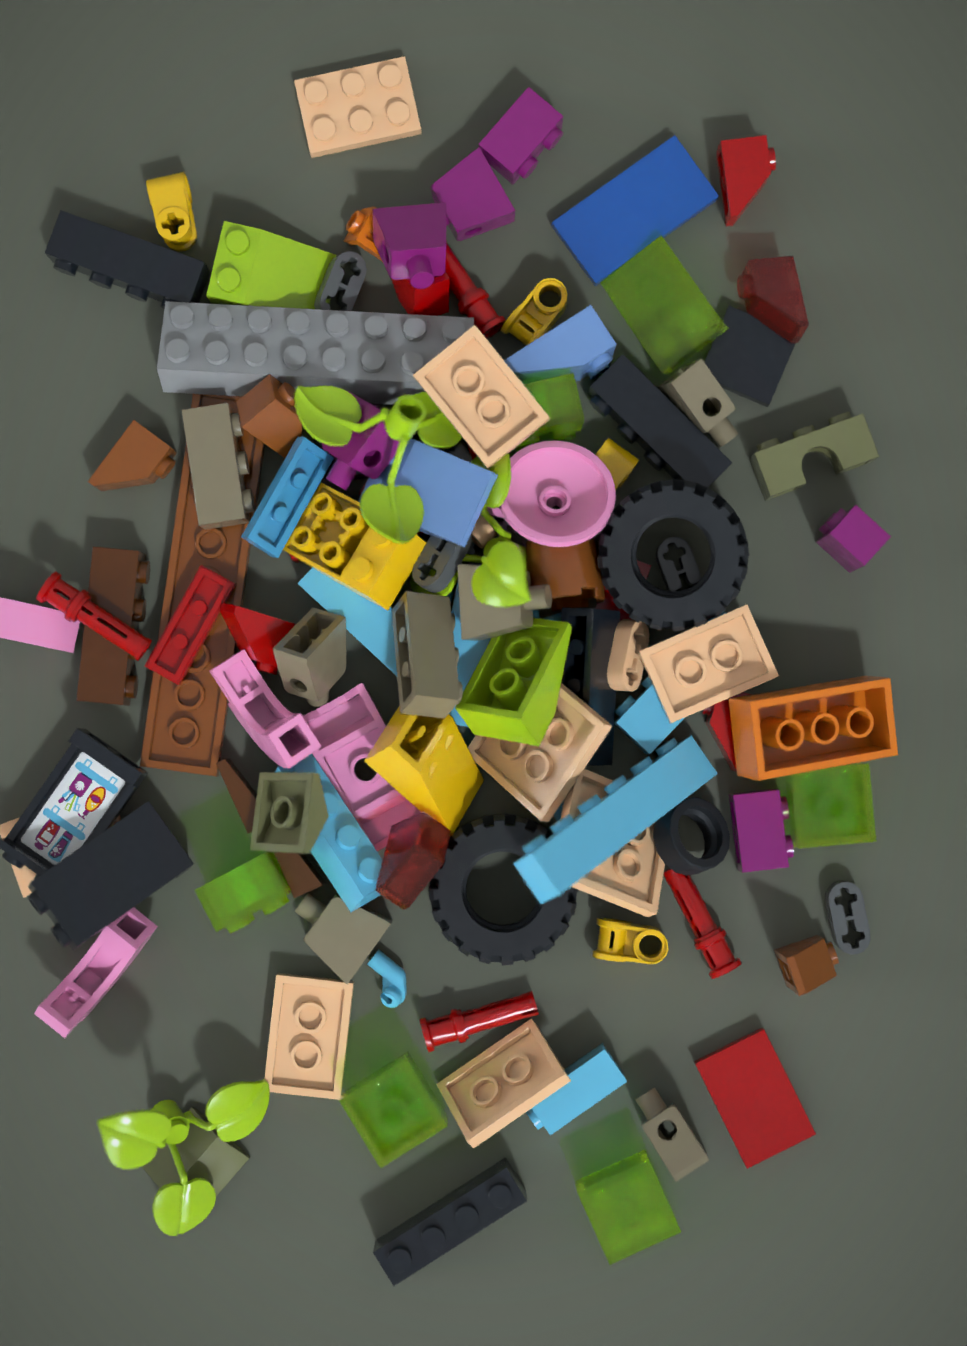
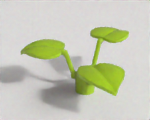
M297 386L295 390V407L299 420L313 438L331 446L346 445L351 439L352 431L360 433L382 420L385 421L387 434L392 439L399 441V445L387 479V486L383 484L369 486L361 497L360 510L365 522L380 535L395 543L405 544L411 541L418 533L423 522L424 507L420 495L413 487L408 485L395 487V479L406 445L416 431H418L420 439L425 444L441 449L455 446L462 436L426 392L417 393L412 396L403 395L396 400L391 410L383 408L376 416L363 423H358L362 415L361 407L351 393L334 386Z
M509 453L506 454L490 469L477 456L472 460V464L498 475L480 514L499 534V537L487 542L484 547V556L466 554L463 561L482 563L475 570L471 581L473 594L478 601L493 607L520 605L531 600L526 581V547L510 541L511 533L505 531L488 511V507L497 508L501 506L508 495L511 484ZM431 569L428 576L434 577L437 570ZM458 569L448 586L437 593L428 592L414 581L411 571L410 585L413 590L412 592L446 597L453 590L457 582Z
M266 1079L240 1081L218 1089L210 1097L206 1105L205 1115L209 1122L195 1117L190 1110L183 1113L178 1104L173 1100L160 1101L151 1110L127 1111L97 1120L106 1154L110 1161L121 1169H134L144 1166L155 1157L157 1147L163 1148L167 1143L179 1173L180 1183L165 1184L155 1195L152 1206L153 1217L162 1232L170 1236H177L178 1234L188 1232L201 1223L210 1214L215 1205L216 1193L214 1187L204 1178H194L188 1181L187 1173L177 1148V1144L187 1138L190 1128L189 1124L192 1123L206 1131H212L216 1128L218 1137L224 1142L242 1139L259 1126L267 1111L269 1084Z

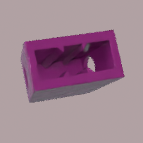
M480 147L470 153L431 186V195L434 202H446V226H449L457 241L474 237L515 221V209Z
M446 202L373 209V242L390 278L394 280L410 279L413 287L424 289L433 283L434 276H442L445 273Z
M351 393L361 407L362 415L358 423H363L381 412L377 407ZM382 420L360 433L352 431L351 439L346 445L331 446L322 443V449L338 458L326 479L344 490H347L357 471L373 480L377 479L395 456L399 441L392 439L387 434L385 421Z

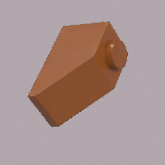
M269 374L236 402L240 423L243 429L286 458L296 438L302 437V423L299 420L295 407V389L289 383L284 382L282 384Z
M133 420L87 482L100 491L153 484L159 477L164 479L171 472L176 463L173 458L177 452Z
M819 935L774 949L786 986L798 996L807 994L837 976L833 966L839 964L835 948L831 942L826 943L825 939Z

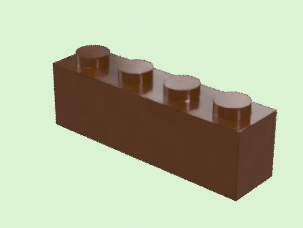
M93 546L88 587L89 595L92 596L91 601L138 632L139 622H144L146 616V599H141L143 584H148L150 579V561H145L146 555L140 551ZM99 621L111 630H113L114 632H116L117 634H119L120 636H122L123 638H127L126 636H124L123 634H121L105 622ZM84 625L76 700L130 706L131 698L135 699L138 692V676L133 675L135 657L106 640L86 625Z

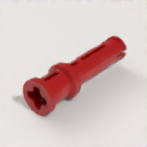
M446 242L445 272L450 278L449 287L459 300L457 305L458 311L461 315L474 318V325L486 339H489L501 330L506 319L504 316H498L488 301L489 294L487 291L476 287Z
M55 571L49 576L36 597L37 601L40 603L48 602L65 614L64 618L69 622L80 621L106 640L135 657L137 661L143 657L152 643L151 639L146 638L119 618L92 602V596L89 595L88 591H79L61 579L62 574ZM57 592H59L60 594H62L63 596H65V597L68 598L69 600H66L65 598H63L62 596H60L59 594H57ZM99 621L105 622L106 624H108L109 626H111L127 638H123L122 636H120L119 634H117L116 632H114L113 630H111Z
M671 868L664 871L663 877L670 886L678 905L696 937L693 940V945L696 950H701L711 969L709 972L711 979L718 978L739 967L742 962L740 958L734 957L725 939L727 934L725 929H722L721 926L717 927L690 875L676 873Z
M529 991L516 997L463 1012L461 1009L457 1010V1008L451 1009L448 1015L427 1020L424 1017L420 1018L419 1021L428 1052L430 1053L435 1050L436 1046L456 1040L463 1043L469 1039L468 1035L509 1024L520 1019L537 1016L539 1013L533 993Z

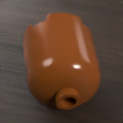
M594 536L583 543L566 547L546 546L527 540L526 571L530 573L531 586L545 584L550 586L552 611H562V607L587 608L589 607L588 599L596 598L598 603L604 602L605 592L601 580V570L598 568L597 556L599 555L596 537Z

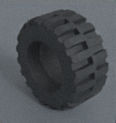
M661 480L643 486L629 494L611 512L610 518L600 535L598 544V568L601 570L602 583L605 590H608L611 594L612 601L619 609L622 608L626 611L631 619L638 623L640 621L650 625V628L658 630L668 628L673 629V631H681L691 626L699 627L706 624L714 616L718 617L727 609L726 607L737 597L748 570L749 547L742 522L735 510L718 493L699 483L685 480ZM665 518H682L697 525L706 535L711 549L710 564L705 575L695 585L681 591H666L655 587L644 578L637 564L636 550L641 535L650 525Z
M506 813L482 816L461 826L460 829L445 841L438 852L432 866L428 888L432 914L435 922L442 929V934L449 942H453L458 947V950L466 956L472 955L478 958L479 962L487 964L499 962L502 965H513V962L524 960L527 962L535 959V955L544 950L547 952L552 948L559 936L564 935L568 929V923L571 916L575 914L577 906L576 896L578 889L569 887L562 894L542 904L537 901L529 915L516 923L508 925L493 924L484 920L476 914L468 901L466 892L467 879L471 869L480 859L495 852H511L523 857L526 853L522 847L541 834L545 839L553 835L551 831L538 822Z

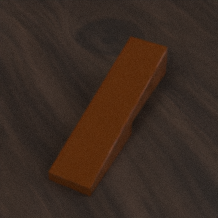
M223 759L216 763L249 834L253 829L257 793L231 759ZM273 852L294 898L326 883L304 854Z

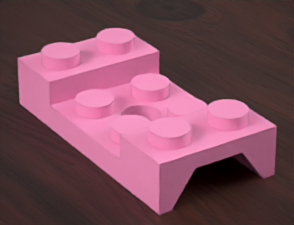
M364 683L355 686L320 708L302 715L322 746L312 753L314 758L377 852L432 822L378 773L369 781L359 779L355 773L356 763L368 756L386 727L382 715Z

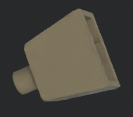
M702 358L684 364L657 386L702 433L709 432L719 447L724 446L738 435L737 430L727 418L736 408ZM704 402H705V403L707 404V406H708V413H707V415L703 412V403H704Z
M457 565L462 640L481 641L530 628L533 625L532 609L551 607L552 593L548 584L531 586V576L528 571H526V581L531 598L529 602L510 607H493L481 603L474 596L471 585L472 576L479 566Z
M313 607L273 648L284 689L290 694L306 698L307 703L311 706H323L329 702V690L346 670V617Z
M308 893L295 910V913L313 925L304 937V942L347 985L393 921L389 917L364 905L350 912L338 893L327 906Z
M655 1087L635 1099L647 1120L641 1123V1126L676 1182L709 1161L706 1151L674 1102L666 1106ZM664 1121H670L676 1129V1132L670 1137H665L659 1129V1125Z

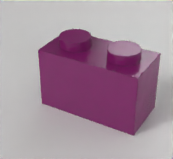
M528 86L482 139L479 147L489 165L513 185L520 176L526 179L534 171L539 163L536 158L545 148L550 151L559 142L564 133L561 131L563 115Z
M855 505L847 511L840 508L836 513H833L818 529L823 535L816 543L844 569L851 573L865 566L891 536Z
M778 789L728 794L737 870L745 873L788 868V858H793L794 850L791 835H785L783 820L789 819L786 796L780 797V790Z

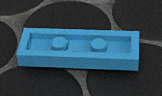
M297 437L241 537L269 556L278 558L334 457L307 438Z

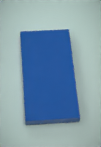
M674 135L551 223V227L596 287L716 202L719 195Z

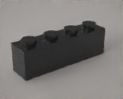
M60 210L45 250V254L54 263V269L70 276H75L76 272L90 276V282L106 289H111L112 284L126 289V295L142 302H146L148 297L162 302L160 306L163 309L165 308V301L199 303L210 274L209 268L203 261Z
M623 354L590 386L588 394L592 397L589 401L592 407L603 417L609 414L619 424L616 429L620 435L630 444L636 441L646 451L643 455L645 459L656 470L660 471L663 468L674 479L699 483L709 487L732 464Z
M562 607L561 621L569 622L572 630L561 683L612 725V728L586 766L612 765L616 690L609 686L607 669L615 630L620 622V611Z
M505 1157L375 1240L373 1254L392 1285L395 1286L527 1202L526 1189Z

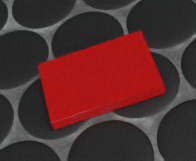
M763 1028L694 1061L747 1169L816 1135Z

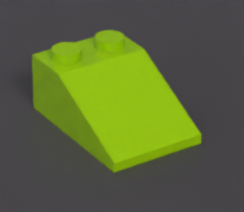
M224 221L206 296L211 304L315 309V298L329 263L337 255L262 229ZM331 298L326 299V303H328L329 305Z
M533 618V625L530 628L491 638L462 694L460 703L455 707L474 735L540 746L556 712L572 630L569 622Z

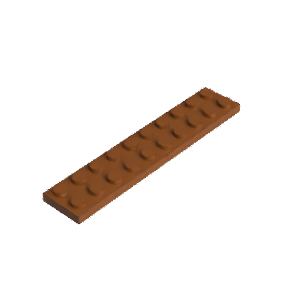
M193 394L191 408L229 403L234 409V413H238L236 402L243 396ZM244 429V435L238 436L240 451H246L249 474H243L245 488L252 490L256 511L265 444ZM187 443L158 641L201 565L237 584L227 604L243 606L251 543L241 536L249 523L207 530L198 525ZM249 512L250 520L255 512ZM221 613L181 685H177L153 671L140 766L219 776V769L216 763L221 761L228 712L227 703L229 701L209 670L236 654L237 644Z

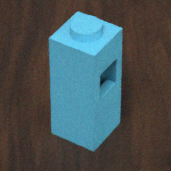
M603 1043L565 1069L571 1080L569 1083L526 1112L538 1130L544 1126L549 1135H552L627 1082L624 1073Z

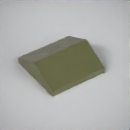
M290 772L259 773L250 845L251 851L310 854L329 817L319 774Z
M194 1106L190 1108L195 1117L209 1122ZM190 1123L187 1138L177 1144L188 1181L194 1178L208 1180L214 1187L217 1196L249 1160L250 1156L233 1141L224 1142L220 1140L216 1133V1128L212 1131H206ZM167 1143L163 1148L157 1147L155 1157L141 1167L159 1188L168 1183H180L179 1173Z

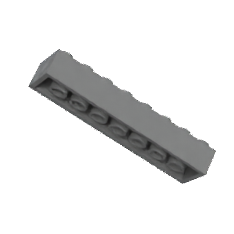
M165 301L157 372L163 392L244 396L270 374L282 384L284 382L289 383L295 390L297 386H334L346 391L348 390L368 403L394 405L396 400L403 395L412 396L425 392L413 375L473 327L474 318Z

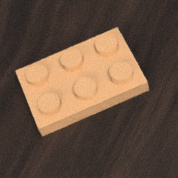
M405 56L294 80L311 158L422 134Z
M475 325L413 375L488 469L550 420L548 414Z
M744 605L714 618L704 625L689 629L638 652L669 723L678 721L779 676L748 605Z
M276 974L264 1078L269 1084V1092L341 1099L354 981H350L347 985L342 980Z
M531 1018L436 1085L466 1141L475 1148L571 1080L539 1027Z

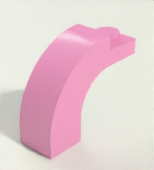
M0 597V638L73 653L80 621L69 622L64 618L65 614L60 610Z
M244 649L209 670L229 701L227 705L260 749L277 765L289 769L322 747L301 713L294 714L290 712L276 698Z
M132 908L105 927L80 962L38 1006L34 1014L62 1037L66 1038L113 987L158 926L136 908Z

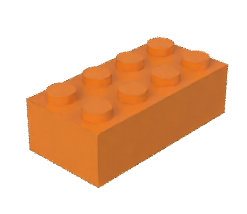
M860 676L729 698L737 776L760 781L898 755L890 678Z

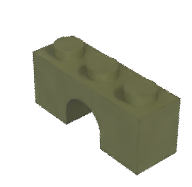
M845 412L828 419L829 426L816 430L814 425H809L792 433L794 439L780 443L778 438H774L757 445L758 452H755L749 460L764 500L767 501L800 489L807 483L802 471V460L807 453L817 452L825 455L830 460L836 475L871 463L877 459L879 454L864 414L851 417L850 412Z

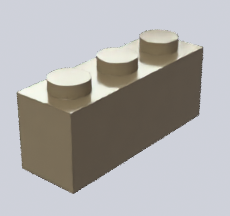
M229 403L182 410L198 525L207 530L249 523V512H255V503L252 490L245 488L243 474H249V463L246 451H240L238 436L244 435L239 413H234V409Z
M406 591L391 610L401 714L445 719L453 708L460 703L463 694L462 683L458 681L457 665L459 650L454 644L455 615L451 613L450 598Z

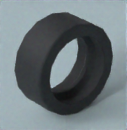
M694 797L684 799L654 823L653 839L656 851L664 864L674 872L688 876L699 874L720 864L725 859L729 850L730 834L726 820L719 809L707 800ZM682 815L690 817L702 831L705 844L704 853L701 858L694 857L689 853L680 840L678 827Z

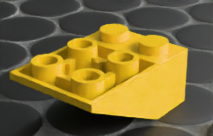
M320 483L283 551L388 611L413 570L415 562L425 547L426 542L417 534L411 541L405 544L395 543L387 539L365 522L361 514L360 502Z
M399 706L364 760L448 837L452 836L484 781L453 717L449 714L445 719L401 714Z

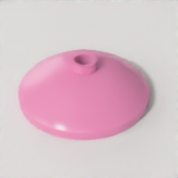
M542 441L524 447L510 458L511 484L506 499L499 507L508 524L521 536L541 545L566 547L591 539L606 526L615 505V484L606 465L591 451L570 442ZM555 504L560 509H551L548 505Z

